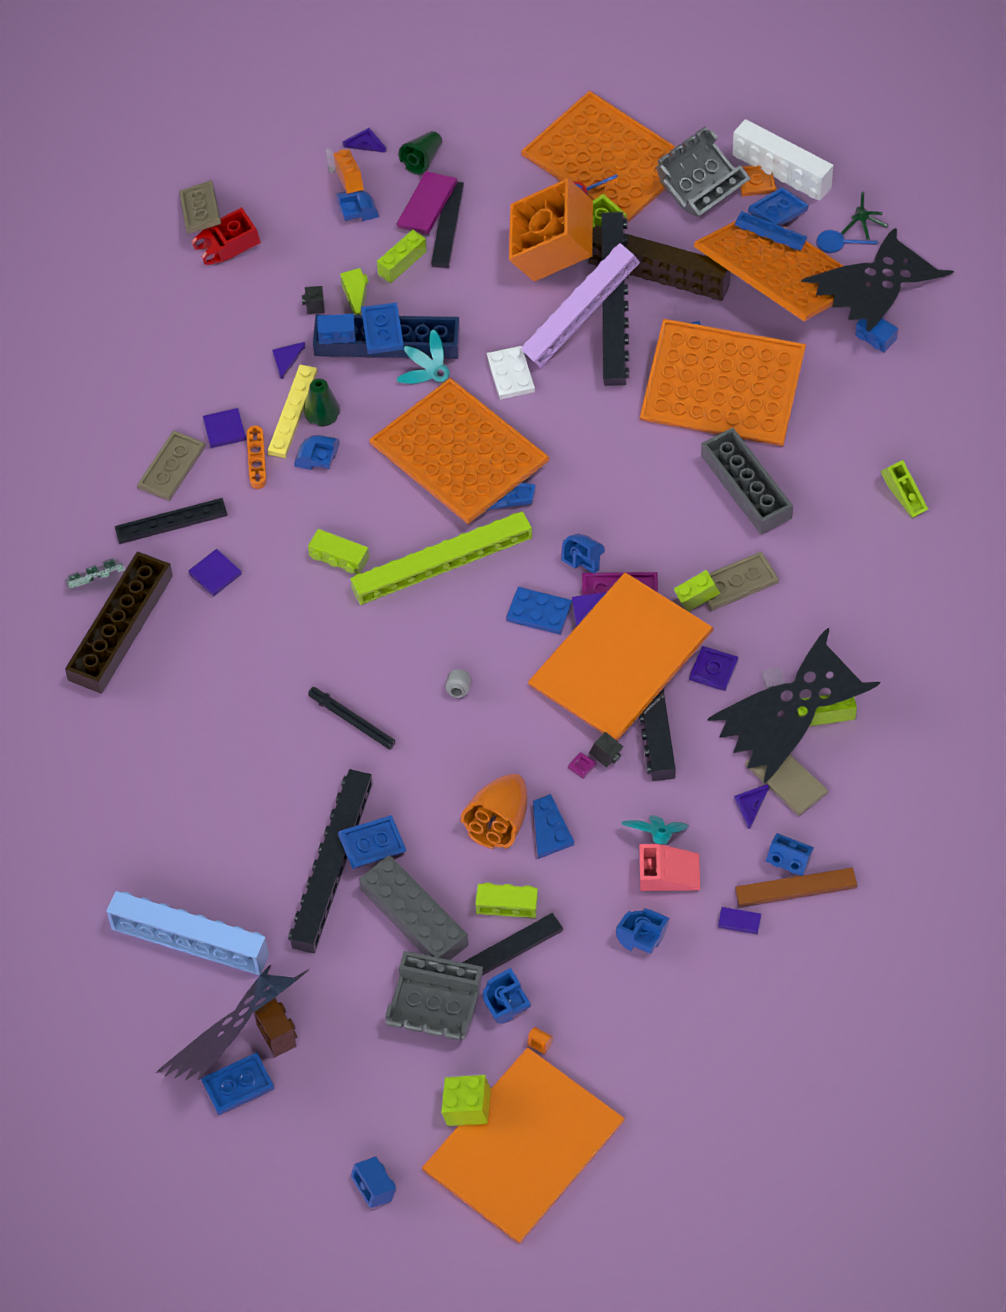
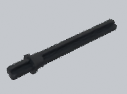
M312 687L308 691V696L317 701L319 706L326 707L387 749H392L395 745V739L330 697L329 693H324L316 687Z

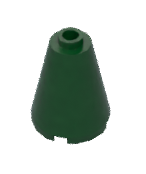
M430 131L403 144L399 149L398 156L400 162L406 165L405 169L417 175L427 171L442 144L441 136L435 131Z
M315 379L309 386L304 406L305 418L310 424H318L320 427L331 425L340 414V405L328 383L324 379Z

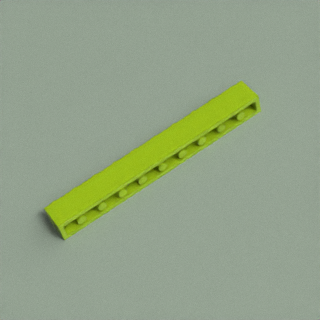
M523 511L513 513L509 517L495 520L491 524L477 527L473 531L462 533L457 537L444 540L434 546H428L416 553H410L406 557L392 560L380 567H374L370 571L356 574L350 578L351 588L359 604L363 605L532 539V527Z

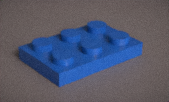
M781 187L750 205L748 212L756 217L782 226L806 212L809 205Z
M397 302L361 307L368 354L404 350Z
M518 587L506 619L508 622L561 635L572 606V600Z
M392 815L344 829L338 833L352 869L382 861L389 855L391 857L398 856L407 851Z
M257 1052L201 1078V1082L218 1116L275 1089Z

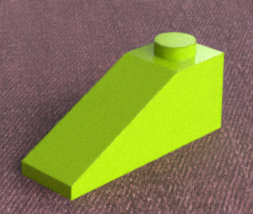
M361 268L340 273L341 285L353 314L362 315L361 307H364L367 295L366 284H369L367 275L362 273Z
M903 460L880 471L888 488L911 518L928 510Z

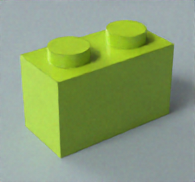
M707 570L674 588L681 604L688 612L721 594Z

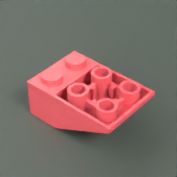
M639 844L640 891L700 890L699 853L661 844Z

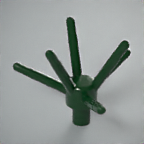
M861 192L860 207L856 208L855 214L851 217L854 220L841 231V234L848 231L859 220L862 222L866 239L869 240V232L865 221L869 219L885 228H888V225L869 216L882 215L883 213L867 211L864 208V192Z

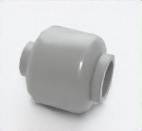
M461 669L452 670L448 674L445 684L447 693L455 698L466 696L470 690L471 676L468 672Z

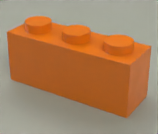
M342 149L333 153L336 172L346 193L364 190L361 171L350 149Z

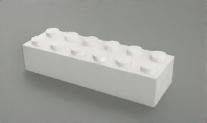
M746 119L734 131L733 156L737 159L743 160L751 166H761V169L766 174L771 175L773 173L774 177L781 182L819 201L832 188L833 164Z

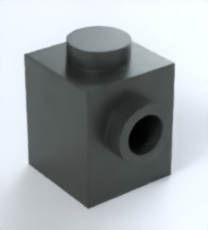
M323 286L305 287V294L302 295V305H306L307 314L325 313Z
M605 732L593 744L589 754L607 768L611 763L615 764L621 758L620 752L623 746Z

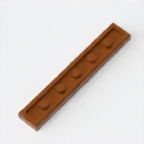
M852 867L735 886V892L739 907L854 889L857 888V881Z

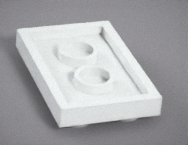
M522 346L487 353V360L500 400L535 392L524 352L521 350Z

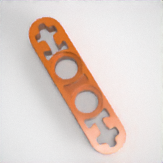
M251 426L247 430L249 479L253 488L262 489L267 483L264 434L261 427ZM254 433H257V440L254 441ZM254 447L261 448L257 453L251 451ZM255 462L262 463L258 468L252 466ZM256 474L260 476V481L256 482Z

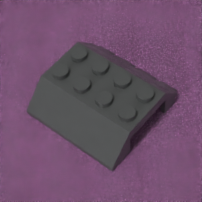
M706 127L695 133L696 137L692 135L683 141V146L679 144L669 151V154H665L658 159V166L656 167L661 183L681 209L696 217L701 216L751 179L741 165L736 168L732 166L714 143L718 136L712 129L709 131Z
M404 951L399 966V980L392 1004L388 1005L385 1023H387V1026L397 1028L404 1026L406 1030L416 1032L424 1030L425 1034L440 1037L445 1035V1038L465 1039L469 1033L478 1001L483 967Z

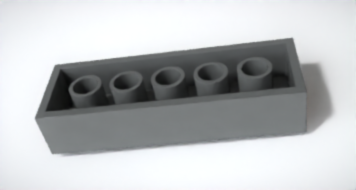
M733 427L701 443V457L760 534L792 519V503Z
M390 855L359 878L360 890L423 955L451 960L469 946L468 934Z

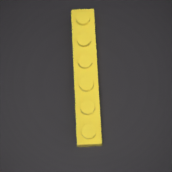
M299 365L268 448V455L282 458L287 457L304 410L310 383L316 378L317 368Z

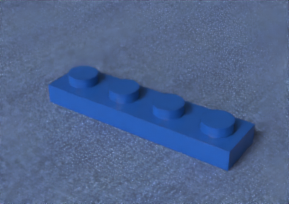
M743 211L740 212L735 223L736 226L743 230L752 231L759 236L767 237L774 242L785 244L792 249L800 251L807 239L805 235Z

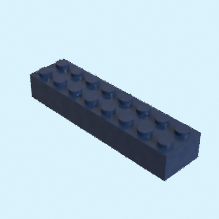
M315 314L314 356L410 358L404 350L368 354L362 315H354L356 342L319 344L317 316L322 315ZM399 316L404 347H414L432 358L430 332L431 330H436L442 341L444 359H458L460 340L459 317Z

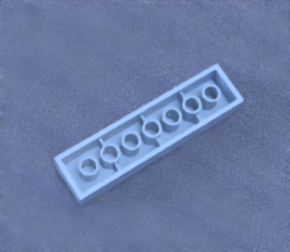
M115 891L106 911L112 930L259 976L269 957L266 938L258 932L251 933L239 926L231 927L219 920H209L203 915L196 916L189 914L183 909L176 910L170 908L164 903L157 904L144 897H134L128 892L121 893Z

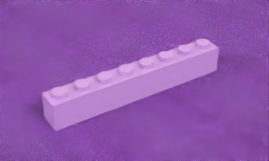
M619 243L599 263L598 267L586 277V280L575 288L571 296L562 302L555 313H552L548 320L536 330V333L524 343L521 350L541 368L640 263L639 260Z

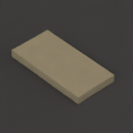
M212 180L179 191L185 227L188 234L221 224Z
M173 430L138 482V489L170 501L205 449V443Z
M761 551L709 573L721 594L708 600L706 603L710 610L714 611L779 583V579Z
M791 755L786 758L776 773L764 783L765 785L768 784L769 789L799 817L828 794V790ZM750 759L745 762L746 767L748 766ZM767 765L750 768L749 770L764 783Z

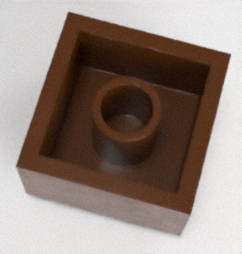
M273 998L253 1012L256 1026L274 1057L297 1047L295 1041L298 1038L295 1032L296 1027L291 1018L287 1019L286 1009L282 1002L278 1003L276 998Z

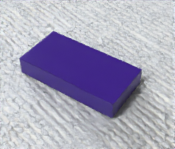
M722 907L718 928L758 934L761 913Z

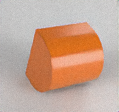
M534 1027L528 1034L527 1045L542 1054H546L554 1037Z

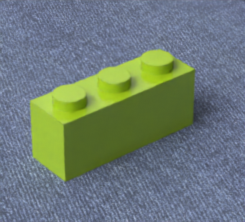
M412 229L377 260L378 275L389 283L396 280L427 252L426 238Z
M317 529L308 545L309 556L314 560L324 561L333 567L345 569L349 573H361L370 558L368 547Z
M830 694L820 696V698L826 699L830 696ZM855 697L829 706L818 707L810 726L855 720L857 712ZM803 706L797 708L796 715L798 717L806 716L807 708Z
M489 882L478 883L476 914L536 918L538 888L530 885L521 887L512 884L494 885Z

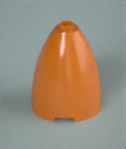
M518 774L504 775L488 783L476 793L461 814V823H464L469 831L467 835L472 840L490 849H493L494 846L506 849L514 843L524 822L527 810L525 780ZM494 815L496 818L489 829V822Z

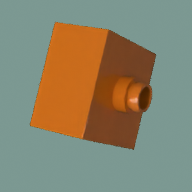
M567 178L511 203L509 260L535 282L592 257L593 200Z

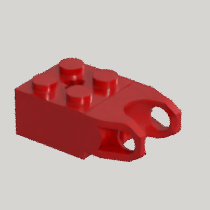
M242 207L221 217V224L203 229L191 241L195 250L207 249L201 256L205 265L224 262L261 243L256 227ZM204 239L200 245H196L199 240ZM214 254L212 259L206 260L209 255Z

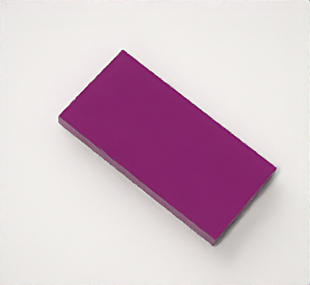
M425 171L396 223L397 227L410 231L413 229L416 232L429 235L458 182L457 178Z
M658 572L582 573V595L608 592L624 573L629 574L658 592Z

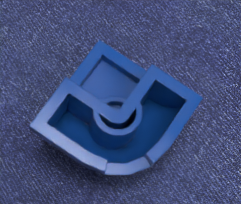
M361 190L349 194L346 191L336 193V200L345 221L360 217L362 221L379 217L375 202L368 192Z
M312 435L306 438L300 445L294 466L310 470L313 469V466L330 469L332 460L336 457L340 445L339 439L321 435Z
M579 533L570 535L563 540L561 561L573 568L582 566L592 573H596L599 571L600 555L605 552V548L601 543L587 535Z
M646 908L643 911L631 912L629 910L616 927V936L619 942L632 952L635 947L651 954L655 947H658L661 943L670 918Z
M511 968L487 981L483 990V1000L496 1023H507L513 1020V1016L531 1007L530 1001L521 988V983Z

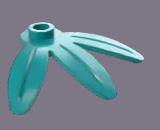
M431 330L430 351L433 360L424 352L414 347H404L406 354L426 370L404 373L397 377V382L415 384L432 378L437 382H444L449 378V368L443 364L444 351L442 341L436 330ZM439 370L444 371V375L442 377L438 375Z
M654 815L649 816L651 824L640 820H625L621 822L624 826L650 832L653 841L661 845L668 843L671 839V833L689 828L688 824L682 822H671L665 825L661 817Z

